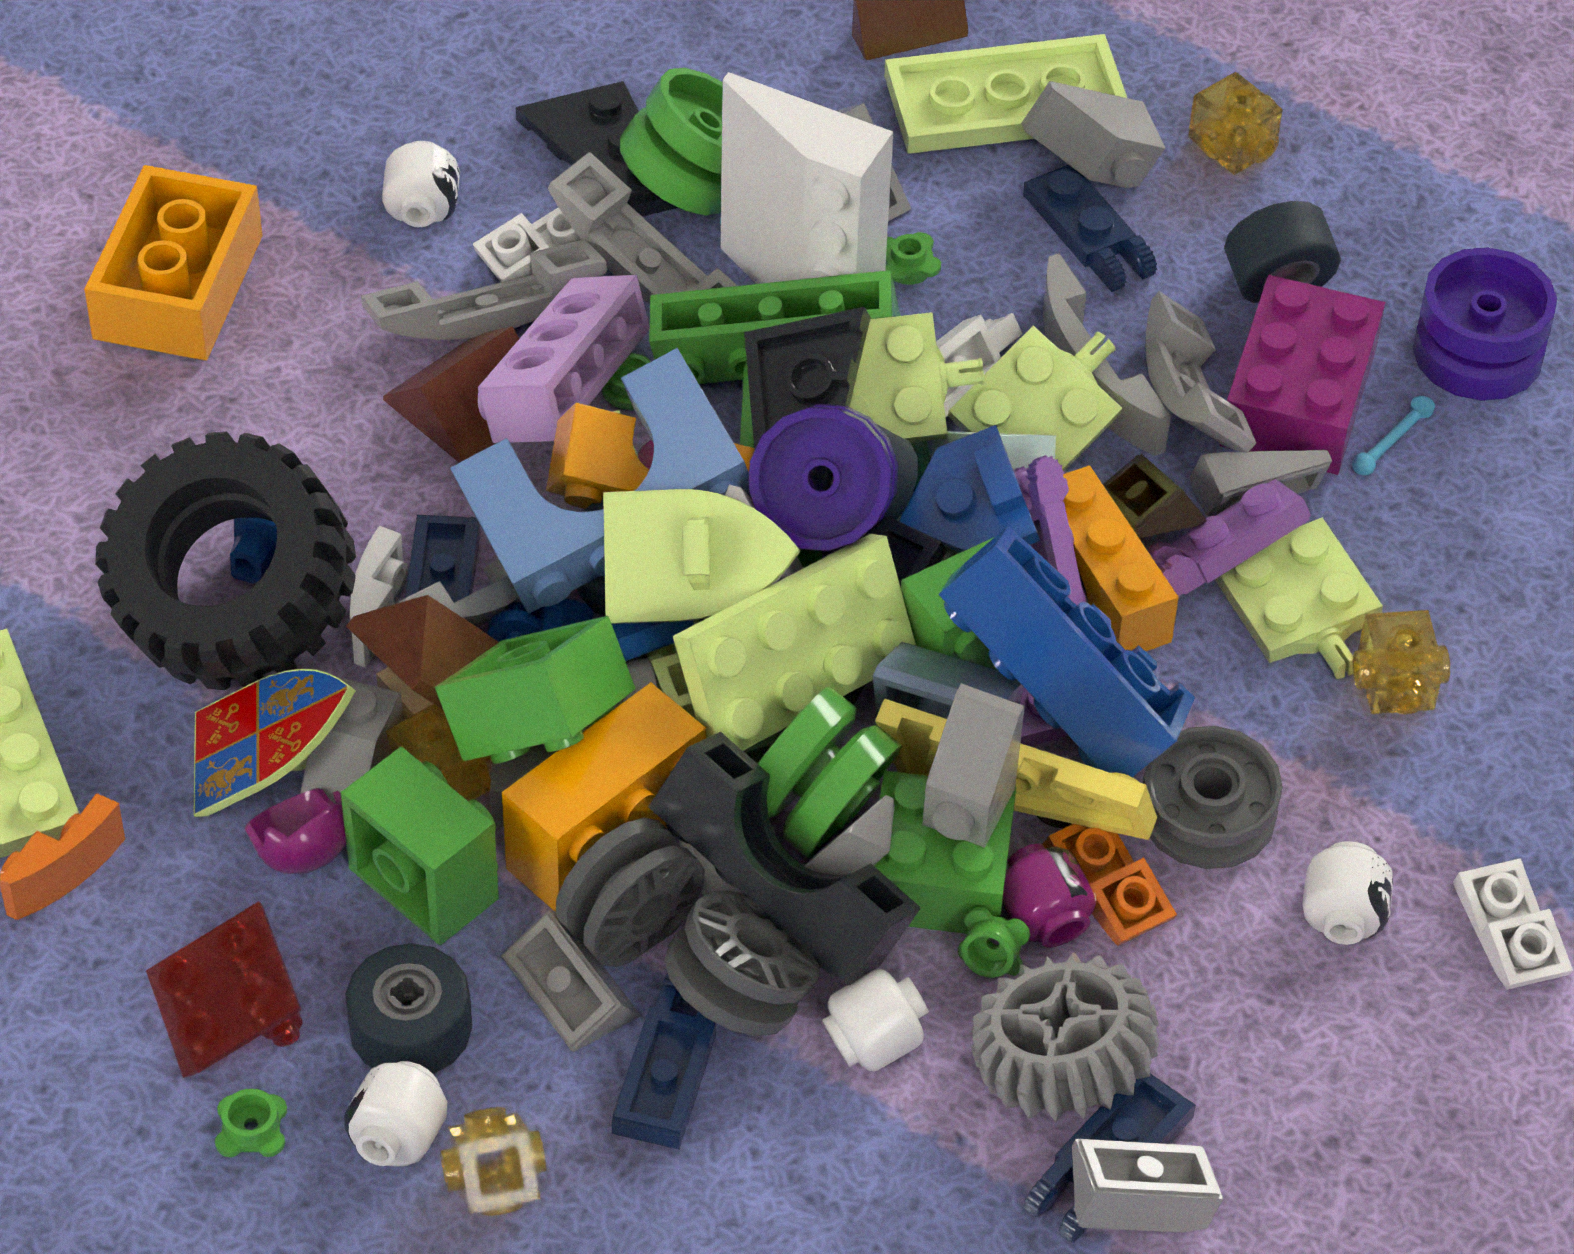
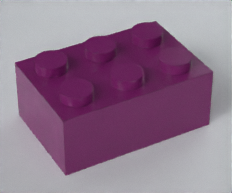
M1268 275L1227 398L1229 403L1243 411L1254 436L1256 444L1249 452L1328 450L1332 462L1327 472L1339 475L1377 349L1386 302Z

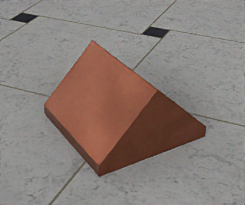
M513 326L470 338L383 395V400L460 463L496 444L492 442L487 420L483 419L479 412L478 387L515 345L519 337Z
M429 595L353 616L346 625L411 690L441 709L443 708L435 686L499 643Z

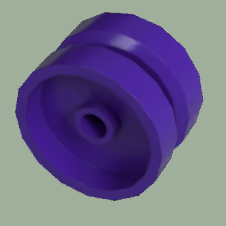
M1489 247L1462 249L1442 258L1428 273L1413 344V352L1419 369L1433 384L1453 395L1480 401L1506 399L1527 390L1540 375L1558 298L1551 279L1535 263L1518 254Z
M818 404L782 417L762 435L750 460L748 489L755 509L780 527L797 547L829 551L856 542L885 517L897 492L898 463L890 439L870 417L848 406ZM820 465L828 467L833 473V484L827 490H823L822 483L814 485L810 477L811 471L819 468Z

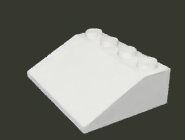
M728 72L723 79L721 249L756 284L885 271L893 131Z

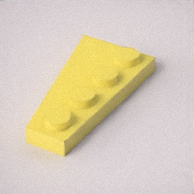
M884 698L875 722L902 745L898 756L893 761L897 772L929 776L947 719ZM1020 743L1014 811L1149 840L1157 820V815L1146 784H1142L1126 774L1109 773Z

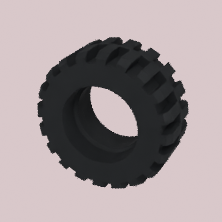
M225 431L206 434V443L198 445L190 437L171 445L174 453L160 460L155 453L140 466L145 472L135 482L126 479L115 493L121 500L117 510L110 508L106 510L100 529L108 537V541L99 542L96 545L95 565L104 573L97 582L102 599L112 609L110 615L125 634L159 668L164 667L174 678L188 684L194 683L198 678L207 689L227 690L230 688L231 679H236L242 687H245L264 678L263 674L275 670L276 673L298 669L293 660L306 650L314 656L326 644L325 640L321 637L325 628L328 625L338 628L346 613V609L339 599L341 595L350 596L353 593L356 578L355 573L348 565L356 558L354 540L346 530L348 522L337 503L308 464H302L293 451L280 443L270 447L263 436L243 433L239 436L237 443ZM244 517L266 519L276 524L277 544L273 559L265 574L251 589L231 601L212 606L190 605L179 600L177 584L181 564L191 546L205 532L225 521Z

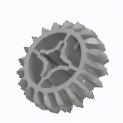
M1075 952L1071 954L1066 962L1054 963L1046 955L1044 965L1035 969L1020 964L1018 978L1015 980L998 978L996 993L981 996L982 1007L980 1013L972 1016L974 1024L972 1027V1039L974 1045L971 1048L976 1067L980 1069L983 1083L988 1086L990 1094H998L1006 1109L1020 1105V1108L1024 1110L1028 1118L1036 1116L1042 1110H1047L1054 1121L1057 1122L1064 1111L1076 1110L1084 1119L1087 1108L1096 1104L1111 1110L1113 1095L1116 1093L1134 1095L1136 1079L1150 1076L1151 1059L1158 1056L1159 1038L1156 1027H1158L1159 1023L1155 1006L1151 1005L1147 990L1142 986L1140 978H1131L1123 964L1109 967L1101 955L1094 957L1087 963L1081 962Z

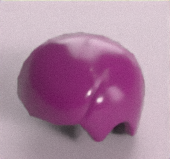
M311 789L288 798L252 818L244 828L262 861L273 870L289 874L310 873L331 863L346 846L341 793L339 791L333 792L336 800L335 804L322 789Z

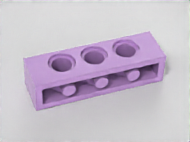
M637 275L582 277L569 280L478 387L479 412L483 419L487 420L493 443H498L505 438L510 443L554 441L558 419L575 403L589 406L650 329Z

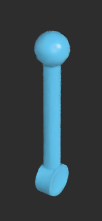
M1426 396L1413 398L1410 404V412L1367 453L1362 452L1355 455L1352 460L1353 470L1360 475L1373 473L1376 468V461L1420 418H1428L1433 414L1435 409L1433 400Z

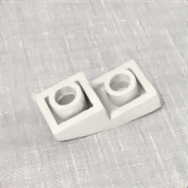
M558 207L533 224L521 213L474 242L473 246L499 281L504 282L532 275L531 252L582 239Z
M379 526L368 542L355 573L354 589L350 599V620L353 616L395 604L394 598L401 592L408 574V565L403 562L402 536L400 533ZM352 633L354 664L366 668L375 654Z
M1521 858L1458 873L1453 881L1454 888L1496 975L1507 990L1571 974L1573 968L1551 910L1540 911Z

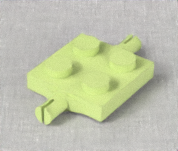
M932 312L870 319L849 407L870 417L876 424L910 443L947 439L944 403L948 387L974 384L983 385L985 381L984 370H982V358L945 363L944 357L936 345Z
M1033 325L984 374L985 383L983 385L974 384L948 411V417L964 432H979L996 425L999 433L1056 435L1055 460L1058 459V463L1063 465L1062 470L1065 471L1121 414L1123 408L1098 386L1092 374L1116 348L1109 339L1104 343L1106 336L1097 331L1079 352L1073 356L1068 352L1058 349Z
M1323 517L1299 526L1215 579L1269 663L1295 654H1315L1320 652L1333 671L1335 678L1345 677V671L1348 675H1352L1358 670L1359 662L1354 658L1344 641L1352 633L1382 621L1383 605Z

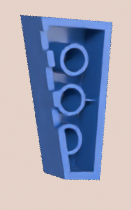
M1007 526L952 573L938 595L945 601L944 608L948 616L963 631H973L989 649V657L996 669L1009 680L1015 681L1017 679L1034 697V706L1046 723L1055 729L1062 728L1078 745V753L1085 765L1109 773L1117 772L1131 777L1135 776L1177 741L1195 696L1181 683H1178L1170 690L1162 684L1153 672L1157 668V661L1139 645L1132 651L1125 650L1116 641L1114 631L1111 628V619L1094 604L1090 605L1087 602H1080L1076 605L1067 596L1071 594L1068 580L1014 530Z

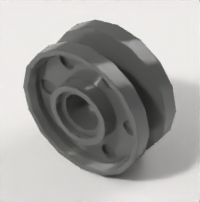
M1219 726L1190 727L1182 730L1177 741L1146 766L1143 784L1147 786L1157 815L1150 839L1159 850L1176 861L1203 869L1234 867L1255 858L1271 841L1283 789L1279 767L1265 747L1246 734Z
M641 818L630 821L601 837L580 857L566 876L557 896L556 916L574 937L584 938L585 947L601 965L619 967L632 962L653 946L668 938L680 927L703 889L705 869L687 848L677 846V841L671 832L659 820Z
M730 890L709 892L695 902L688 913L685 927L676 932L669 943L664 959L669 979L685 1001L711 1021L731 1031L752 1036L777 1034L786 1027L797 1012L799 1000L809 994L818 981L820 966L815 960L814 954L789 932L774 926V923L766 917L764 910L749 896Z

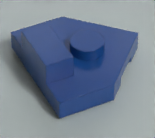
M996 425L938 447L899 522L941 541L944 547L955 550L957 554L997 536L1007 526L1014 530L1029 545L1040 541Z

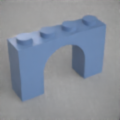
M678 348L621 377L632 406L654 443V455L650 470L635 491L693 489L725 495L728 485L741 487L751 496L748 489L749 472L746 464ZM507 438L450 468L528 614L543 606L547 607L558 604L566 599L571 591L599 576H605L604 509L590 512L569 511L545 500L533 486Z

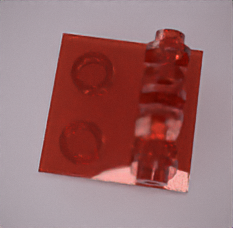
M259 901L146 970L183 1078L202 1072L261 1035L269 1040L272 1039L274 1045L278 1047L289 1046L300 1037L299 1029L303 1021L299 1012L302 1009L264 907Z

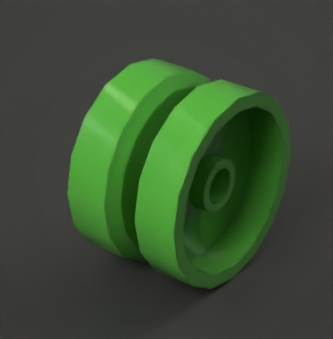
M685 67L669 69L660 77L646 98V108H642L633 117L621 135L620 153L627 167L639 181L664 201L682 210L705 216L720 214L723 82L704 72Z
M826 687L815 696L783 731L758 763L759 766L770 774L767 791L769 818L779 815L797 796L800 797V800L785 821L783 838L808 859L813 857L839 829H844L858 814L879 787V781L883 777L884 770L889 769L902 748V745L878 725H873L861 729L840 749L838 746L846 737L855 721L856 707L832 687Z

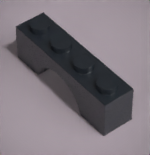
M722 732L687 747L649 805V808L665 822L671 834L678 840L694 847L715 866V870L722 880L731 886L740 888L764 910L766 917L774 923V926L789 932L814 954L819 966L827 973L841 978L849 986L863 975L878 968L921 907L871 863L852 873L828 875L815 872L797 862L783 848L770 823L767 809V791L770 774Z

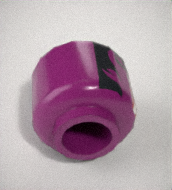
M1035 843L1027 845L1012 854L1008 859L1009 867L1006 869L1002 904L1010 920L1019 919L1028 926L1030 930L1028 941L1041 942L1044 947L1051 948L1066 944L1084 933L1090 925L1089 916L1094 911L1097 899L1073 853L1065 848H1044L1042 844Z

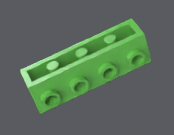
M891 270L650 295L649 343L654 360L678 348L698 384L744 380V364H747L744 332L865 307L871 319L900 316Z

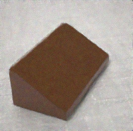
M853 0L852 37L866 60L968 37L964 0Z

